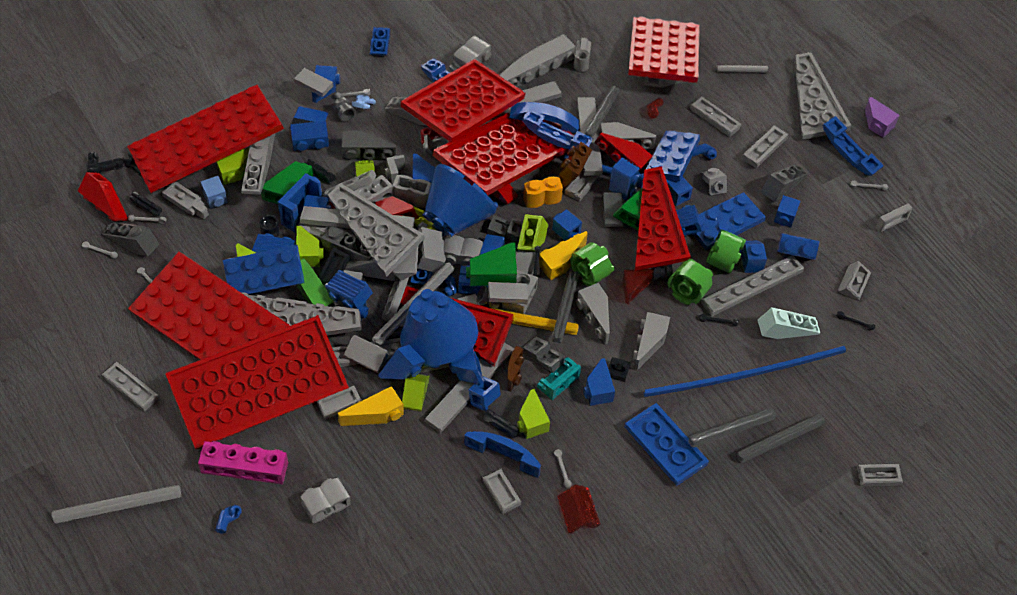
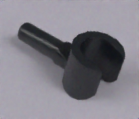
M128 153L129 159L122 157L125 167L134 169L141 176L132 154Z

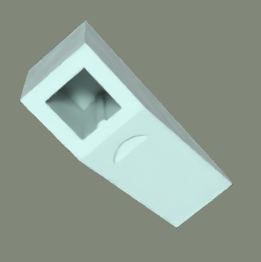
M771 307L758 319L761 334L765 337L782 339L820 334L816 317Z

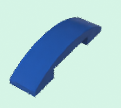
M521 102L513 105L510 109L509 118L523 120V117L530 109L544 115V120L561 124V130L573 133L579 131V120L571 113L553 105L538 102Z
M529 109L523 117L522 121L532 132L556 146L570 149L573 145L576 147L582 142L589 147L593 141L592 137L579 131L574 136L543 122L545 116Z
M836 116L823 124L824 131L833 146L855 168L869 176L883 168L884 165L872 153L867 155L845 133L847 127Z
M466 432L465 446L480 453H483L486 447L519 461L521 471L539 478L540 463L527 449L518 443L492 433Z

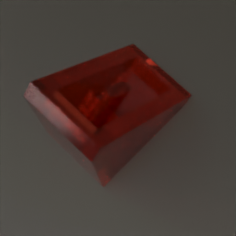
M652 269L624 270L622 283L625 303L629 305L651 283L654 272Z

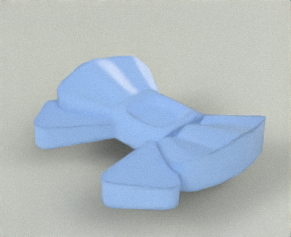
M364 94L357 95V101L352 102V106L369 109L370 105L365 103L375 104L376 101Z

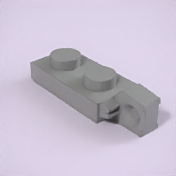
M176 181L162 192L164 198L191 215L196 213L202 219L209 215L201 197Z

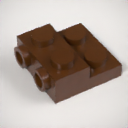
M582 142L576 147L573 145L567 153L569 155L568 159L566 158L560 166L562 170L559 178L563 190L580 175L592 152V149Z

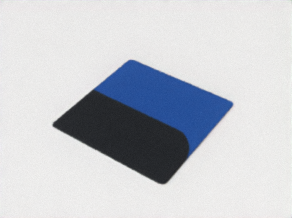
M299 106L291 124L326 121L329 113Z

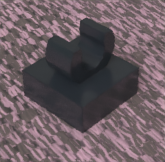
M612 357L608 368L611 378L625 382L631 362Z

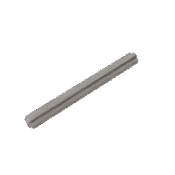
M449 262L445 263L372 337V341L377 346L382 345L406 320L412 301L425 289L434 291L454 271V267Z
M179 485L55 510L52 512V520L54 523H60L180 498L181 488Z

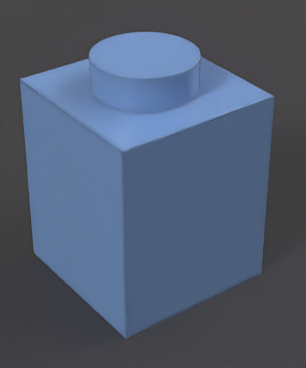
M218 176L201 181L202 191L210 209L228 203L225 189Z

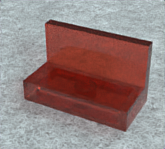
M575 484L557 496L570 534L583 526L596 528L601 525L588 487Z

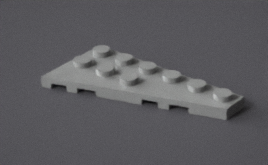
M812 53L796 55L794 62L802 140L826 135L823 124L834 116L847 127L846 131H849L851 124Z
M341 183L328 194L331 203L386 277L425 239L424 234Z
M242 293L290 326L319 315L327 335L362 330L359 309L340 306L328 307L319 303L314 305L307 304L305 301L284 298L272 299L266 298L263 295L252 296L248 295V293Z

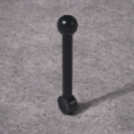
M540 246L534 248L536 255L533 276L536 277L539 253L542 251Z
M838 311L836 317L839 319L850 320L868 327L869 330L875 329L874 323L860 321L845 315L842 311Z
M700 314L699 316L701 322L708 320L730 323L733 326L739 325L738 319L728 320L707 317L705 314Z

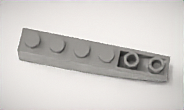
M563 34L523 55L499 76L518 87L538 76L544 75L552 69L558 68L566 62L572 61L575 56L576 46Z
M275 134L250 145L241 190L242 194H261L269 169Z

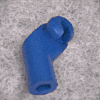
M706 143L697 146L693 157L703 154L709 159H715L717 156L716 149Z
M449 275L444 280L447 287L443 289L444 294L448 297L455 295L457 292L455 278Z
M233 505L220 512L215 529L216 532L226 533L228 523L241 515L242 510L240 506Z

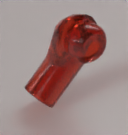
M657 98L647 105V115L650 118H656L659 115L658 108L664 105L661 98Z

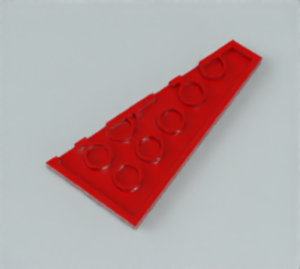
M662 167L644 170L635 271L685 262L691 258Z
M406 286L400 306L403 307L419 289ZM451 298L466 307L474 315L478 326V338L473 349L478 357L495 366L514 320V314Z

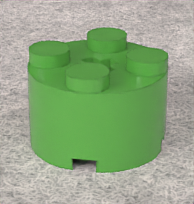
M721 229L706 262L725 272L731 273L735 263L737 264L740 259L741 253L739 251L744 247L746 239Z
M593 242L588 243L573 253V257L570 258L573 271H577L584 278L581 281L587 286L600 282L614 271V266L608 258V250L604 246L600 247Z
M687 259L668 279V287L672 288V295L678 301L687 305L691 303L697 304L712 287L713 273L710 269L705 268L693 259Z

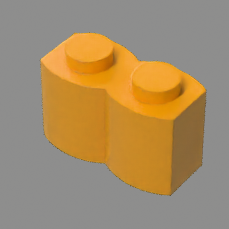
M548 177L542 181L531 180L526 182L523 193L526 207L537 208L543 204L553 205L559 203L562 199L563 190L560 178Z

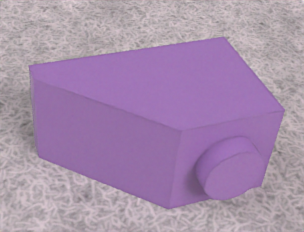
M869 98L865 108L868 127L873 132L884 137L895 127L899 115L874 98Z

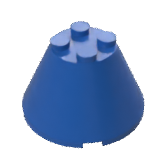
M438 164L434 170L425 212L422 214L425 219L434 223L432 227L435 230L441 232L443 230L445 234L452 238L455 234L495 214L497 208L494 202L475 183L473 185L469 184L463 179L465 175L447 165Z
M425 289L412 301L401 331V346L410 344L425 360L422 365L423 367L439 368L442 364L450 362L454 364L465 357L474 347L478 338L477 321L471 311L450 297L438 291Z

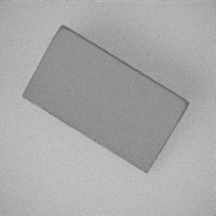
M419 245L393 270V274L399 279L403 280L417 274Z
M859 261L850 264L838 292L855 300H860L871 272Z
M353 335L344 353V357L378 373L388 359V352L369 341Z

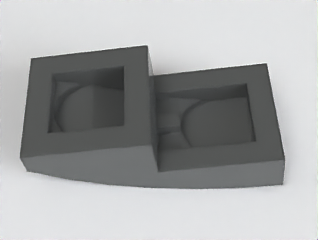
M603 193L605 227H623V222L613 217V214L622 206V194Z
M493 215L486 233L502 236L508 240L519 241L523 222L513 218L509 222Z
M538 337L533 338L523 347V351L552 373L565 363V355L551 349L550 343Z

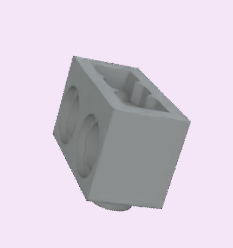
M383 175L374 179L372 183L354 191L375 205L377 201L394 197L393 185Z
M517 270L516 283L527 284L528 302H502V310L525 314L537 290L538 277Z

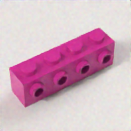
M204 441L198 465L200 472L203 474L283 484L288 466V458L286 452L277 449L271 451L260 447L249 448L239 444L227 445L218 441Z

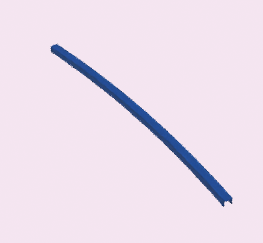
M841 346L801 358L733 374L645 389L643 394L645 397L752 377L846 352V348Z

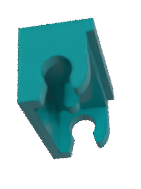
M569 357L564 359L565 363L545 379L541 378L537 384V388L551 400H554L580 377L581 366L577 365Z

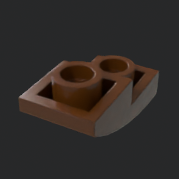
M517 345L512 352L508 365L507 390L510 392L514 386L519 385L522 379L520 373L524 362V357H522L523 348Z

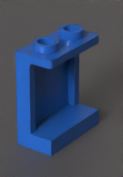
M307 173L278 201L281 225L295 233L297 232L295 228L299 223V215L302 213L306 195L322 197L321 182L318 178L312 177Z

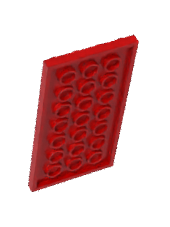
M255 85L204 110H200L198 113L186 117L177 123L169 125L158 132L152 133L139 141H135L127 147L149 191L152 193L284 128L258 85Z
M509 112L474 129L454 142H448L434 149L432 156L442 164L465 175L463 178L471 185L475 183L489 195L567 153L570 149L556 146L540 138L522 120L509 118ZM543 120V122L561 130L559 123Z
M180 251L128 308L132 314L199 360L290 326Z
M319 315L165 373L195 450L202 448L204 441H220L349 388Z

